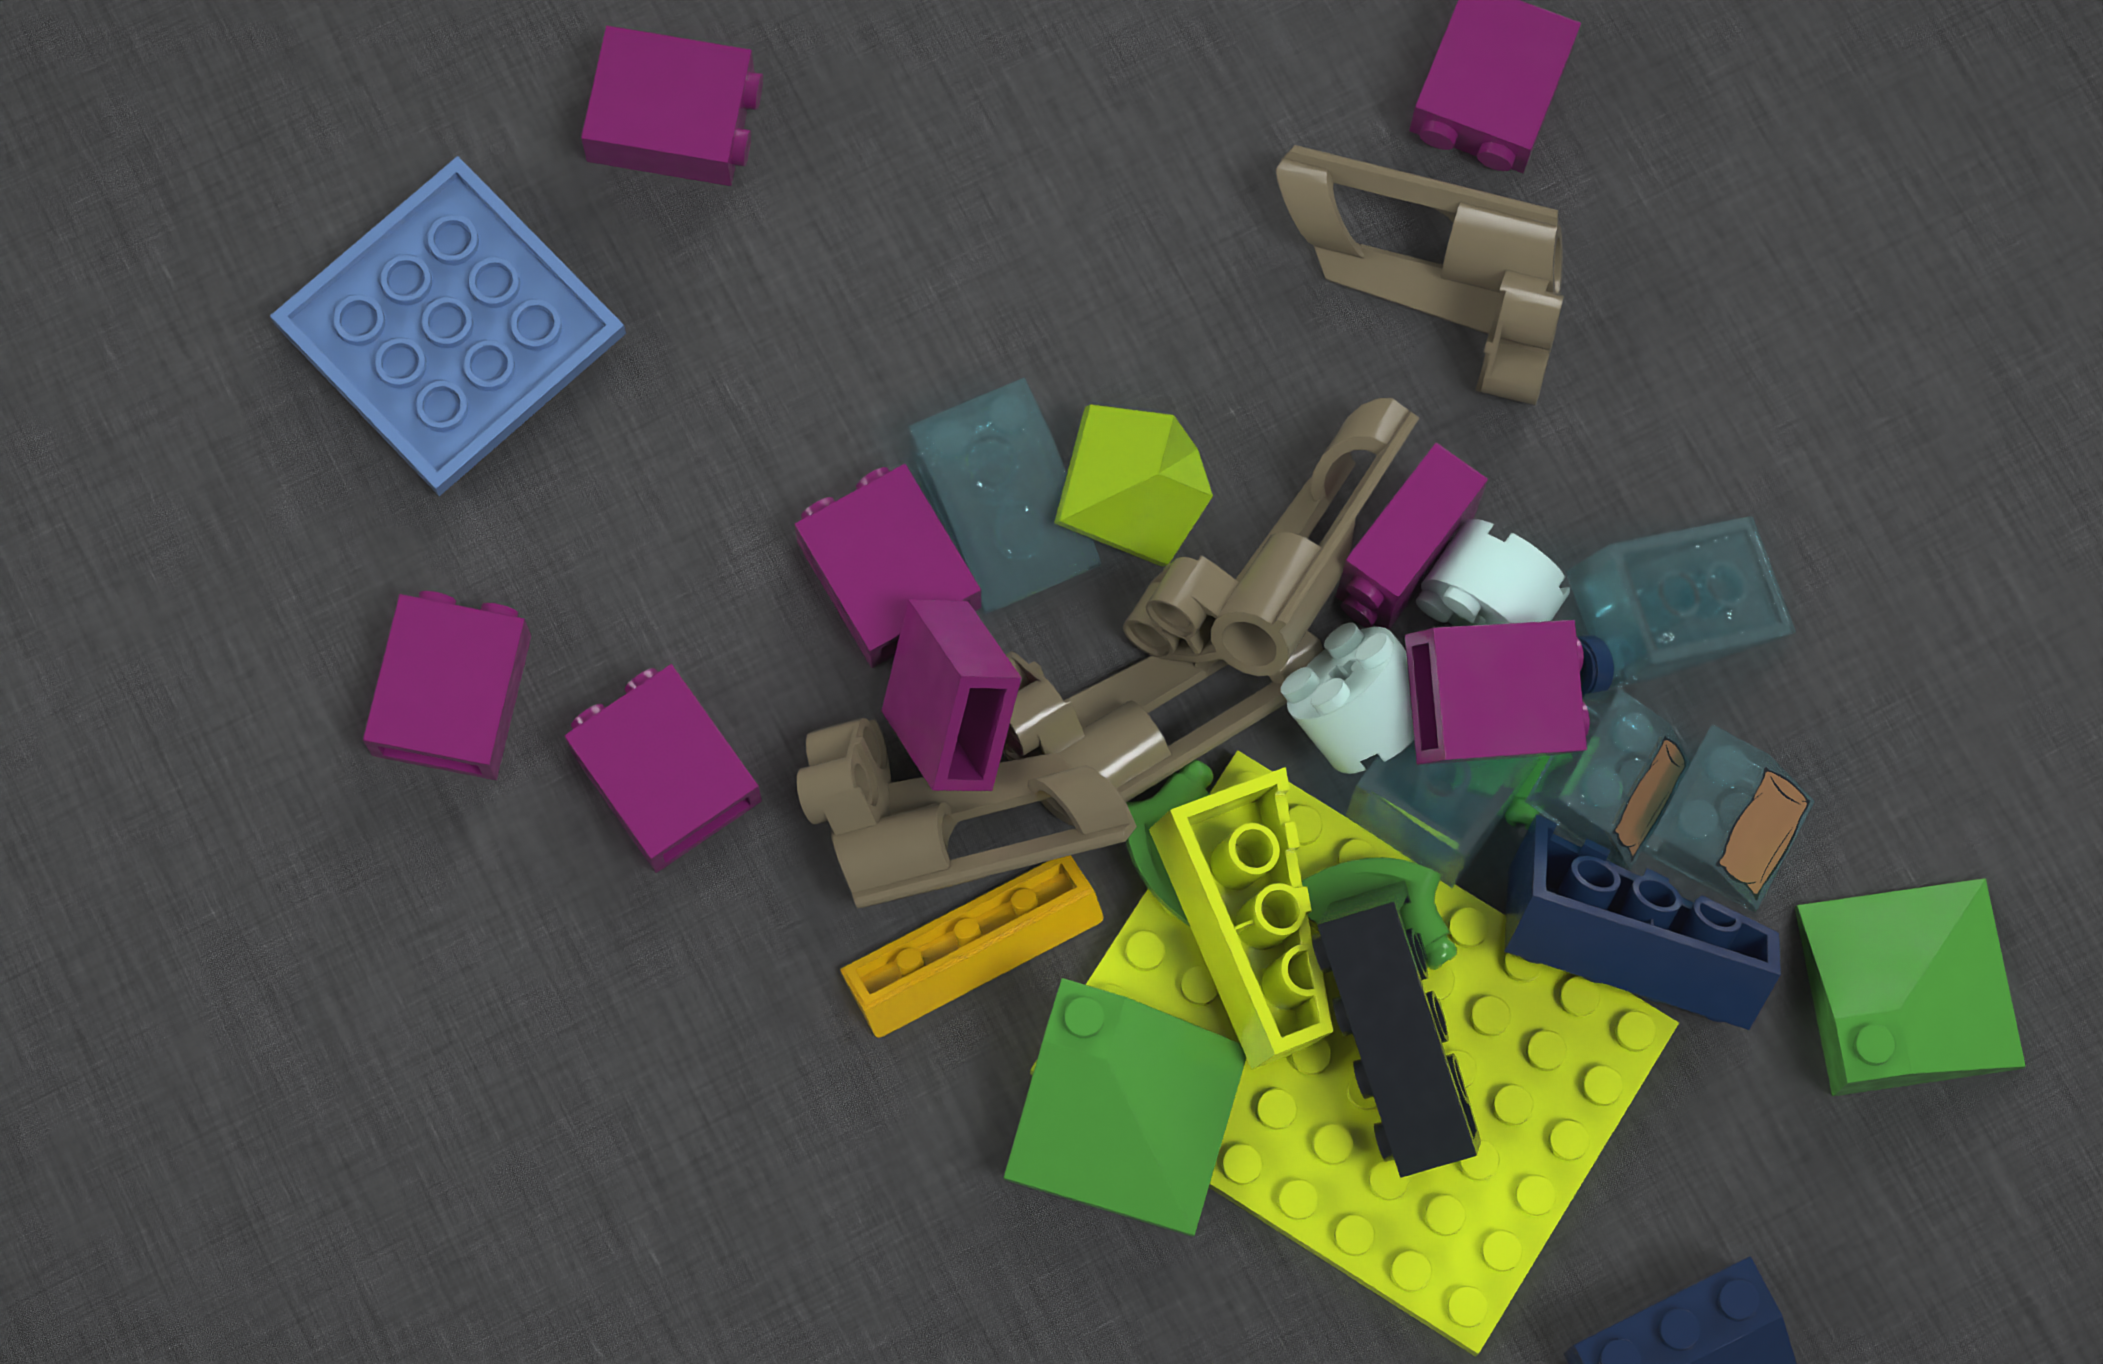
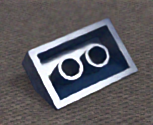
M1751 1256L1574 1344L1563 1353L1568 1364H1797L1783 1315Z

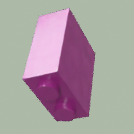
M1458 0L1416 103L1409 131L1418 134L1426 144L1442 150L1456 148L1477 156V159L1483 165L1497 171H1509L1512 169L1524 174L1572 53L1581 22L1521 0Z
M606 25L581 136L587 162L732 186L736 165L745 167L750 152L751 130L744 129L747 110H758L762 94L763 74L755 73L752 50Z
M1435 442L1345 560L1335 596L1342 601V610L1352 620L1366 628L1372 627L1374 624L1377 627L1389 630L1420 590L1422 582L1463 522L1474 518L1488 478Z
M906 464L892 471L888 467H882L870 472L856 484L857 490L837 501L833 497H827L815 502L801 514L802 520L794 524L799 547L871 668L895 656L908 599L968 601L974 611L981 608V588Z
M420 591L418 597L399 594L363 737L365 745L374 757L497 781L531 641V633L525 618L518 617L519 613L515 609L496 603H483L480 610L456 605L457 601L453 597L434 591Z
M908 599L882 713L932 790L993 791L1022 677L968 601Z
M1575 620L1438 627L1405 635L1417 765L1554 756L1587 750L1586 736L1589 731L1590 718L1587 706L1582 701L1580 670L1583 665L1584 655L1582 644L1576 637Z
M672 664L659 672L656 668H651L640 673L625 686L624 691L626 694L606 708L603 704H596L586 709L571 723L573 730L564 735L570 752L655 873L762 802L758 784Z

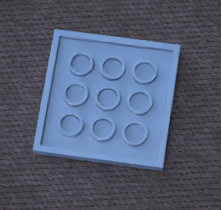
M459 156L454 158L270 315L274 325L438 496L449 489L626 334L624 324Z

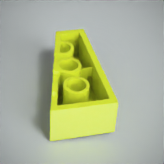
M1286 767L1173 808L1149 829L1251 1070L1309 1048L1333 1032L1323 972L1317 962L1312 944L1308 914L1312 912L1308 888L1303 887L1296 852L1300 848L1296 821L1291 822L1286 793L1290 790Z

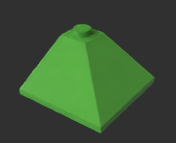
M1986 878L1802 904L1795 907L1832 1097L2018 1070L2026 1067Z
M1062 978L1042 1041L1004 1180L1194 1237L1246 1061L1241 1044L1125 996Z

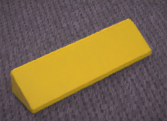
M1069 855L1047 861L846 965L840 971L873 1034L880 1038L1100 924L1104 916L1094 889L1072 856Z

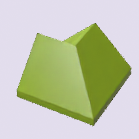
M1092 404L1085 406L1054 524L1161 567L1167 566L1213 497L1198 448L1174 415Z

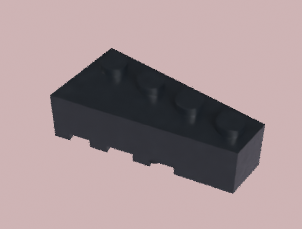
M1405 880L1331 902L1317 924L1320 933L1312 935V944L1319 967L1324 974L1333 971L1340 996L1333 998L1332 1002L1341 1033L1344 1037L1354 1035L1361 1059L1353 1061L1358 1087L1364 1099L1374 1097L1381 1122L1374 1123V1132L1380 1153L1385 1162L1395 1160L1400 1178L1477 1156L1481 1144V1138L1457 1057L1454 1053L1446 1055L1442 1043L1449 1041V1035L1440 998H1437L1434 991L1425 993L1422 980L1428 979V969L1425 961L1428 958L1421 934H1416L1413 928L1406 930L1402 919L1401 907L1411 903Z

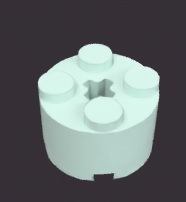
M1467 519L1463 522L1422 582V592L1416 599L1418 607L1428 616L1443 623L1448 621L1455 627L1544 622L1553 619L1570 594V587L1559 588L1565 578L1562 571L1544 553L1523 538L1511 532L1507 540L1503 542L1488 534L1494 524L1480 519Z
M1355 623L1343 624L1329 634L1324 643L1325 649L1306 667L1294 671L1284 680L1281 686V693L1287 699L1289 713L1330 764L1339 772L1351 774L1366 770L1360 761L1375 754H1378L1384 762L1396 756L1414 741L1407 654L1404 647L1393 633L1386 628L1369 627L1360 630Z

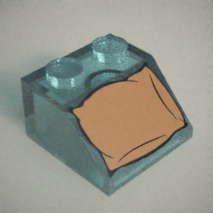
M1619 688L1585 694L1582 701L1587 706L1590 718L1589 731L1586 736L1587 750L1550 756L1525 802L1582 842H1585L1587 838L1610 849L1607 859L1631 871L1690 762L1670 723Z
M1712 724L1697 746L1641 851L1755 913L1815 801L1769 754Z

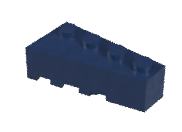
M1536 814L1508 869L1504 952L1519 956L1531 963H1541L1582 976L1590 982L1604 983L1641 995L1653 1002L1666 1003L1703 1015L1715 1022H1725L1750 1030L1781 976L1779 933L1703 895L1693 903L1680 896L1676 888L1669 883V878L1646 868L1643 876L1632 873L1606 860L1610 849L1587 838L1582 847L1553 834L1557 823Z

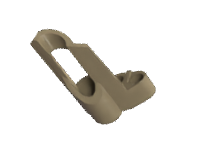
M1294 145L1281 158L1276 168L1277 180L1294 223L1307 242L1315 248L1325 279L1488 334L1484 349L1485 357L1475 391L1536 406L1564 295H1560L1563 247L1561 227L1558 224V210ZM1334 183L1432 207L1447 216L1454 224L1444 263L1439 264L1356 243L1345 227L1338 211L1333 191Z
M1378 398L1362 404L1347 417L1313 471L1312 478L1306 482L1236 579L1203 556H1200L1198 560L1189 557L1175 559L1152 580L1124 622L1123 630L1127 638L1140 650L1158 658L1194 663H1205L1223 659L1228 665L1237 670L1255 676L1273 675L1282 670L1341 578L1345 560L1351 550L1356 516L1419 420V417L1393 398ZM1367 450L1376 454V458L1320 545L1310 541L1308 537L1356 464L1351 457V451Z
M1307 631L1285 667L1273 675H1268L1272 680L1271 684L1170 746H1167L1164 737L1148 713L1228 665L1223 659L1205 663H1194L1150 656L1063 701L1055 687L1045 678L1038 663L1033 661L1028 664L1017 653L1011 651L1006 656L1022 678L1003 753L1009 761L1058 752L1074 768L1087 765L1097 770L1107 778L1127 802L1285 705L1287 699L1281 693L1282 683L1291 673L1306 667L1323 651L1321 641L1311 632ZM1054 798L1041 800L1042 804L1058 819L1074 826L1067 813Z
M860 718L809 732L806 739V752L810 766L799 769L797 773V792L803 812L812 824L829 822L832 828L831 837L834 849L857 909L1125 842L1137 827L1126 801L1107 778L1087 765L1074 768L1058 752L1001 762L993 791H934L930 788L924 777L891 783L886 743L881 728L875 719L869 721L867 718ZM1049 798H1054L1075 826V829L952 860L948 853L949 837L959 821Z

